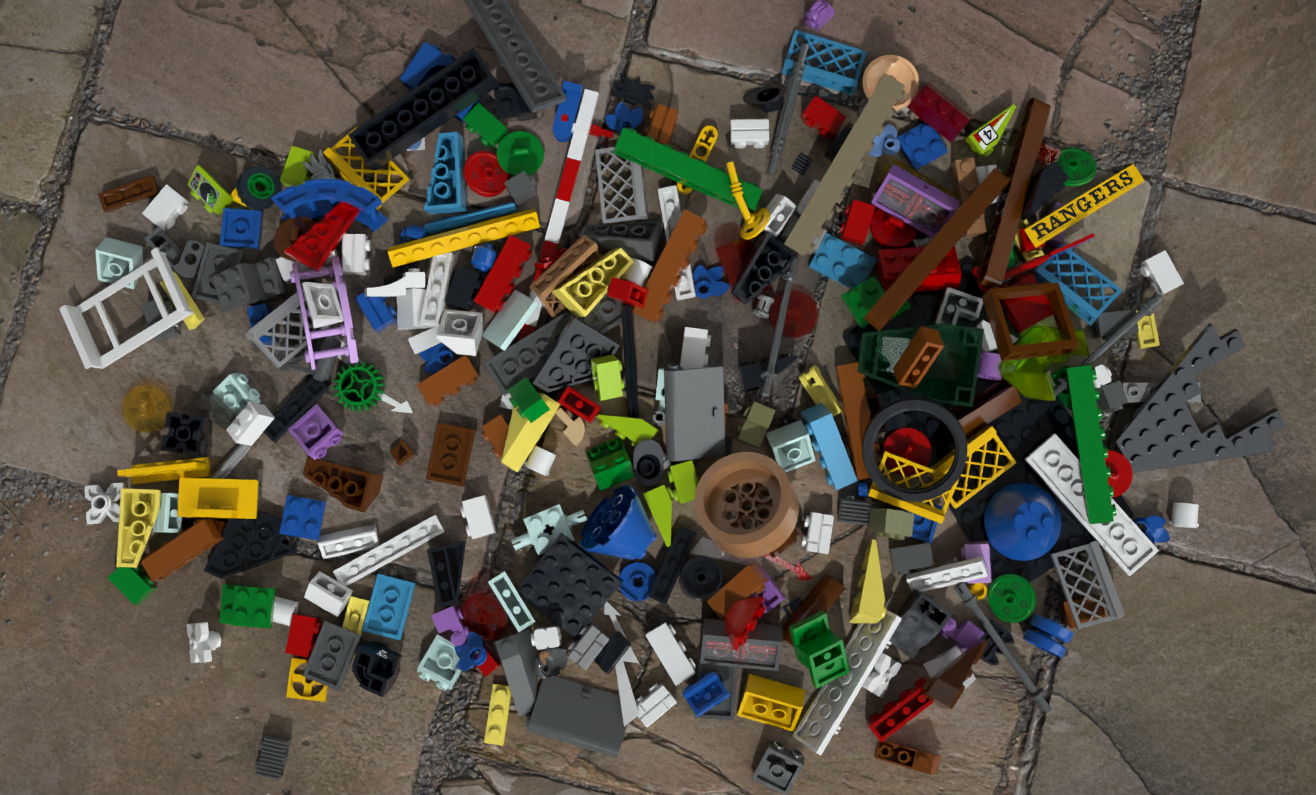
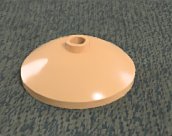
M884 55L873 60L866 68L862 78V88L867 100L869 101L883 75L886 74L905 85L903 91L906 93L900 102L896 101L893 108L896 109L895 111L908 106L917 95L919 89V77L914 66L905 58L897 55Z

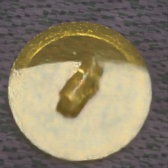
M152 385L136 387L129 392L123 402V417L126 423L135 431L142 433L158 431L165 426L167 412H171L170 399L158 387Z

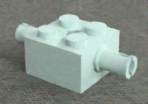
M558 504L523 519L528 531L521 536L512 538V544L521 541V543L514 545L515 550L532 544L538 555L544 554L561 533L570 540L575 541L571 531L572 526L588 521L587 517L578 518L585 514L583 509L567 516L564 514L562 506ZM548 524L550 527H554L552 535L545 533Z

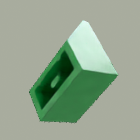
M620 437L585 451L600 491L635 477L632 464Z

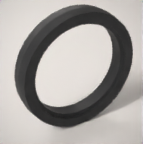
M922 398L901 399L882 408L868 424L862 441L863 463L872 481L888 495L904 501L920 502L942 495L957 482L963 472L967 459V440L958 419L944 406ZM917 410L935 415L948 426L954 438L955 455L950 469L943 478L927 487L906 488L891 482L880 471L874 457V442L880 428L891 417L905 411Z

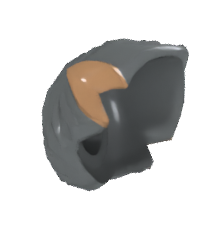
M548 647L542 650L537 655L534 665L537 676L541 679L560 676V671L565 670L567 665V649Z

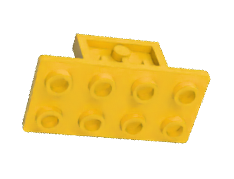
M180 478L177 516L256 519L259 481Z

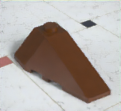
M307 456L303 475L318 487H322L330 496L342 502V505L346 508L365 512L379 495L384 476L317 458L314 460L310 456Z
M978 640L931 679H928L922 687L924 691L921 695L940 708L953 709L965 689L963 682L971 677L973 673L971 667L980 660L988 641Z

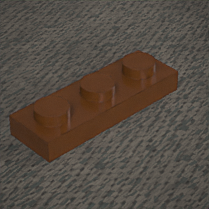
M151 175L99 193L98 196L103 211L108 213L157 196L159 189L155 177Z

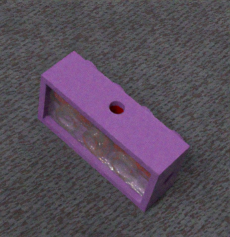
M893 164L871 203L934 238L955 214L960 201Z

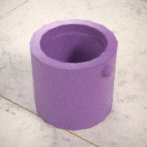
M981 352L979 354L976 376L989 380H1001L1005 361H1001L999 354Z

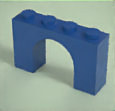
M424 42L400 80L404 86L413 90L433 74L455 61L456 58L449 53L443 54L440 52L441 49L435 44L431 43L429 45ZM482 98L454 117L465 124L463 118L480 103Z

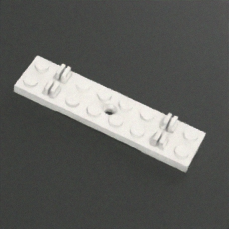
M1052 434L1025 458V461L1095 540H1098L1102 548L1127 576H1131L1159 551L1112 497H1110L1111 505L1115 504L1117 516H1113L1114 521L1097 524L1088 523L1079 460L1056 434Z
M886 610L885 617L877 624H858L845 648L850 672L822 686L792 735L794 738L820 756L822 755L833 734H838L836 729H841L839 724L884 648L888 649L887 644L890 645L892 643L889 640L902 618Z

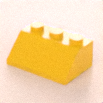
M749 674L744 686L737 716L793 732L803 709L806 690Z

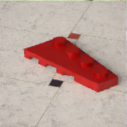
M341 201L319 223L313 225L311 230L304 236L299 237L297 242L291 247L289 246L285 249L284 253L318 273L354 222L360 210L351 204Z

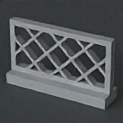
M614 147L595 150L603 224L639 219L649 220L644 167L629 160L623 162L617 155L611 153ZM609 153L613 157L605 165L601 162L600 154ZM615 159L623 164L617 173L609 168ZM625 167L631 170V176L627 181L619 176ZM607 169L614 174L609 183L603 180V174ZM617 177L624 182L619 191L611 186ZM627 185L633 189V194L629 199L621 194ZM609 188L617 193L610 202L605 199V193ZM619 196L627 201L621 210L613 205ZM631 204L635 207L636 215L627 216L623 212ZM612 206L618 211V214L614 218L607 219L606 212Z
M297 292L245 334V337L249 341L252 340L278 369L307 346L306 341L302 343V340H306V336H302L304 325L301 309H297L300 306ZM299 313V323L290 322L289 314ZM308 324V327L315 331L316 329H327L332 324L314 328L313 324ZM275 325H286L285 334L275 333ZM289 325L299 326V336L289 335ZM263 335L271 336V345H264L259 338ZM275 337L285 338V347L275 346ZM289 338L299 339L298 348H288ZM274 350L285 351L282 361L279 362L276 359Z
M1098 540L1087 545L1051 554L1077 630L1117 620L1125 616ZM1085 550L1088 557L1085 563L1075 558L1079 551ZM1065 556L1070 559L1067 568L1059 564L1057 557ZM1073 561L1083 566L1079 575L1069 570ZM1085 568L1093 571L1094 578L1092 582L1082 577ZM1067 573L1077 578L1074 586L1066 583L1065 576ZM1079 580L1090 585L1086 593L1076 589ZM1092 587L1100 590L1101 596L1099 600L1089 596ZM1073 592L1084 596L1080 605L1072 601L1071 596ZM1086 599L1097 603L1093 612L1083 607ZM1099 605L1107 609L1108 617L1102 618L1095 614ZM1081 610L1091 615L1088 622L1082 624L1078 618Z

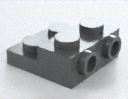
M769 740L751 779L783 795H788L804 766L805 757L797 749H792L791 751L785 748V745L778 740L774 742Z

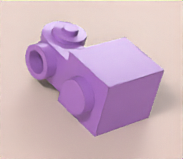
M826 0L814 1L811 8L805 14V23L809 28L819 31L833 18L835 10Z
M454 605L431 615L438 633L452 630L454 633L451 636V642L454 645L459 646L466 642L470 630L467 625L463 626L461 619L464 616L460 608H456Z
M950 618L939 634L947 640L949 638L955 641L954 645L964 652L965 649L967 650L980 640L984 632L968 620H964L961 626L956 629L955 620Z

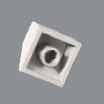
M445 309L436 338L456 354L476 356L484 331L483 314Z

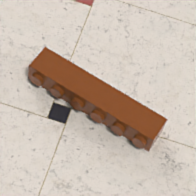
M684 209L645 286V289L649 290L644 309L634 307L633 313L655 324L662 319L664 315L663 309L666 304L670 303L674 287H678L682 277L680 275L683 269L686 270L691 260L689 257L691 253L696 252L699 246L698 240L701 235L705 234L708 225H706L707 220Z
M860 362L836 366L835 372L853 469L857 480L870 478L863 463L862 441L865 430L871 421L870 415L872 414L866 398L869 396L868 387L863 382L865 370L863 366H860ZM874 442V457L879 467L881 460L878 461L877 457L879 445L878 442Z

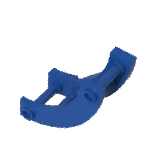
M339 179L305 181V184L296 187L290 186L271 198L273 203L284 213L281 216L284 222L295 217H307L311 220L324 218L341 201L359 209L360 213L355 220L363 223L373 232L388 221L386 216L375 210L382 204V201L375 194L364 187H358L351 184V182Z

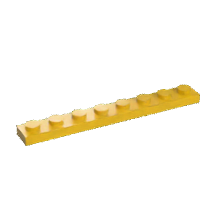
M533 208L387 248L392 267H397L507 237L510 234L514 235L540 228L536 209Z

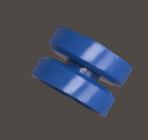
M1034 614L1030 624L1039 630V633L1028 629L1025 631L1022 639L1056 657L1063 658L1066 648L1056 641L1070 643L1074 633L1049 618Z

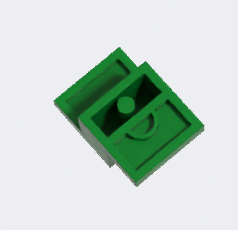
M873 276L841 294V299L860 328L869 324L864 320L865 316L885 292L880 282ZM908 301L903 304L891 319L910 309Z
M223 584L219 623L231 624V626L272 628L276 588Z
M823 610L789 626L796 658L809 669L812 685L816 689L850 672L843 640L830 630L827 614Z

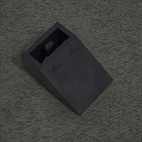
M1055 160L1031 178L1020 218L1022 221L1041 209L1040 206L1050 201L1055 193H1058L1066 186L1064 182L1069 177Z
M792 353L780 355L781 357L776 361L774 373L777 376L797 360L798 356H792ZM769 357L761 359L762 361L759 363H754V360L743 362V365L739 367L738 374L742 393L763 388L764 380L760 375L762 372L767 371Z
M914 589L896 614L902 620L889 641L913 659L943 629L952 614L923 592Z

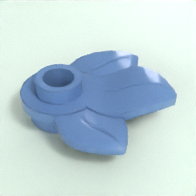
M887 124L880 137L875 136L872 141L875 145L869 155L880 157L884 154L894 155L899 151L898 132L893 125ZM889 143L894 144L892 147L887 146Z

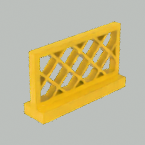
M348 134L331 149L328 147L323 152L325 160L331 162L334 169L346 181L358 187L366 188L382 201V204L410 181L392 161L388 162V170L374 171L364 169V159L359 156H351V148L356 147L354 144H351L352 140ZM341 147H349L348 156H340L336 151ZM351 160L362 161L361 169H353L350 166ZM364 173L375 174L374 182H366L363 179ZM377 174H388V183H377ZM391 174L399 175L403 180L399 183H390ZM377 186L388 187V192L382 198L376 193ZM382 204L378 206L375 210H379L382 207Z
M985 425L967 439L968 458L965 474H961L964 477L963 488L956 487L957 490H962V495L958 501L955 502L953 498L950 501L954 509L1016 464L1014 458L997 436L993 426ZM993 438L997 443L996 450H986L987 442ZM955 449L930 468L946 474L953 463ZM975 451L982 452L980 463L971 462L972 453ZM986 452L995 454L993 465L984 464ZM999 454L1005 455L1009 460L1004 466H997ZM970 464L980 465L978 476L969 475ZM983 466L993 467L990 477H982ZM927 472V474H928L930 477H932L933 480H935L934 477H933V474ZM968 477L977 479V485L974 489H967Z
M887 451L884 452L879 465L880 471L884 467L885 472H883V475L887 474L891 482L893 481L889 473L900 469L904 479L895 482V484L898 485L906 482L908 488L910 486L907 480L916 476L919 477L922 484L918 488H923L941 479H937L935 475L942 478L945 473ZM887 456L895 459L898 466L887 470L885 466ZM907 465L914 466L916 474L906 478L902 467ZM926 472L932 473L935 480L924 485L920 475ZM959 479L951 489L940 495L945 501L942 509L934 507L931 501L933 499L911 502L894 498L882 491L874 482L870 486L868 496L942 524Z
M209 457L130 465L131 469L117 470L118 476L130 477L133 485L174 481L180 478L211 477Z

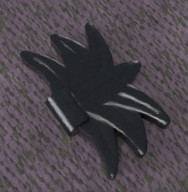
M621 75L620 79L623 82L614 84L615 88L621 90L612 92L611 96L621 97L625 99L626 103L635 106L636 103L642 104L651 109V104L646 98L654 100V96L649 90H655V86L640 85V78L633 82Z

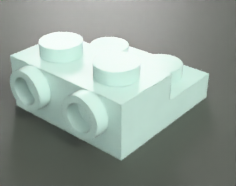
M239 373L230 374L206 397L207 401L228 427L248 402L258 404L262 402L259 399V392L256 389H251L247 384V377Z
M437 635L417 668V672L420 673L419 677L425 681L431 679L437 682L436 686L441 690L446 691L447 688L452 690L462 671L456 668L460 660L455 652L457 645Z

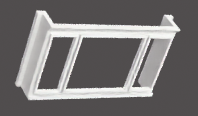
M158 247L151 250L152 260L77 307L64 305L59 308L85 369L90 367L103 369L194 313L185 300L166 258V253L160 251ZM155 267H158L177 309L171 314L168 313L150 273ZM144 275L163 319L120 345L101 301ZM93 306H96L114 349L103 356H100L82 315L83 312Z

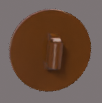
M307 217L290 218L283 222L274 235V246L278 254L286 260L297 261L285 254L284 250L297 242V239L302 235L304 236L316 223Z

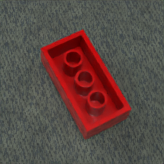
M955 246L915 292L944 290L947 287L952 289L959 288L962 273ZM925 247L878 250L876 266L880 285L885 293Z

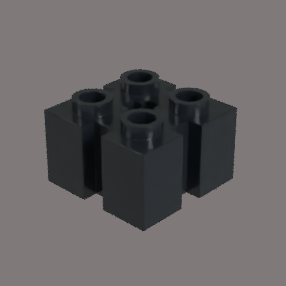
M167 412L165 427L169 428L168 435H163L161 450L182 454L184 452V454L206 457L208 441H204L205 433L210 434L212 419L190 415L189 418L185 414ZM185 432H189L188 437H185Z

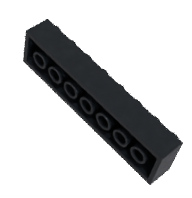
M472 48L352 131L348 136L366 164L376 171L498 87L499 83L475 48Z

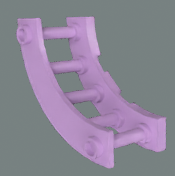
M339 257L331 258L332 265L328 266L329 268L320 269L318 273L314 270L298 272L296 263L292 264L293 271L290 272L291 283L296 284L308 348V351H304L306 363L310 362L312 370L316 369L315 359L345 355L349 356L351 363L358 362L351 312L345 283H343V273ZM330 275V277L335 279V282H332L335 287L336 293H338L339 305L344 318L343 324H340V327L309 331L307 317L311 316L309 309L305 310L303 300L305 295L303 289H301L300 280ZM339 334L346 336L347 344L343 345V347L316 352L312 350L311 339Z

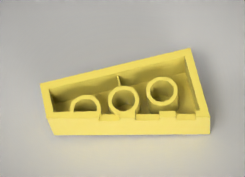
M622 248L611 250L557 286L552 293L576 318L586 317L608 292V285L612 277L619 279L634 261Z

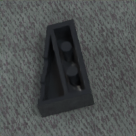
M466 541L427 549L438 607L458 603Z

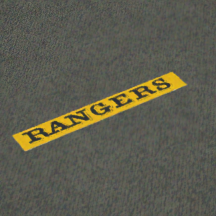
M1132 164L1026 228L1025 232L1036 248L1144 182V179L1135 165Z

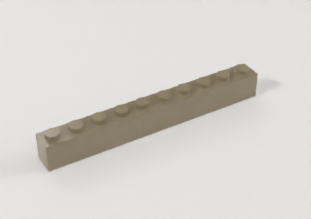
M886 74L883 75L784 245L803 256L806 253L810 255L815 247V244H813L816 236L820 238L825 230L823 227L824 222L831 220L835 213L832 210L836 203L840 204L844 198L843 190L846 186L850 187L854 181L853 173L856 169H861L865 162L862 158L866 152L870 154L875 145L872 141L876 135L880 137L886 127L883 125L885 119L888 118L890 120L896 110L893 108L896 101L900 102L906 92L903 91L905 85Z

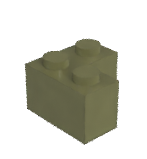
M753 402L752 405L748 404L743 415L746 420L743 425L739 424L736 435H738L737 440L759 449L776 410L757 402Z
M871 508L868 532H875L876 537H888L904 540L905 536L912 537L914 513Z

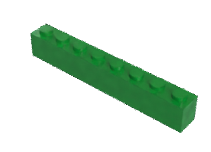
M623 127L612 152L613 154L740 210L735 196H732L734 192H731L733 188H730L732 184L729 174L724 173L723 169L719 167L713 168L701 159L695 160L685 152L673 150L668 144H659L650 136H641L637 134L636 130ZM737 176L739 183H741L742 196L749 212L752 213L763 190L757 184L744 182Z
M1091 365L1066 368L1088 523L1113 522V516H1117L1115 504L1111 505L1110 497H1114L1112 485L1108 484V477H1111L1110 466L1105 464V458H1108L1107 446H1103L1102 438H1105L1104 427H1100L1099 419H1102L1101 407H1097L1096 400L1100 399L1099 390L1094 388L1093 380H1097L1096 370L1091 368Z

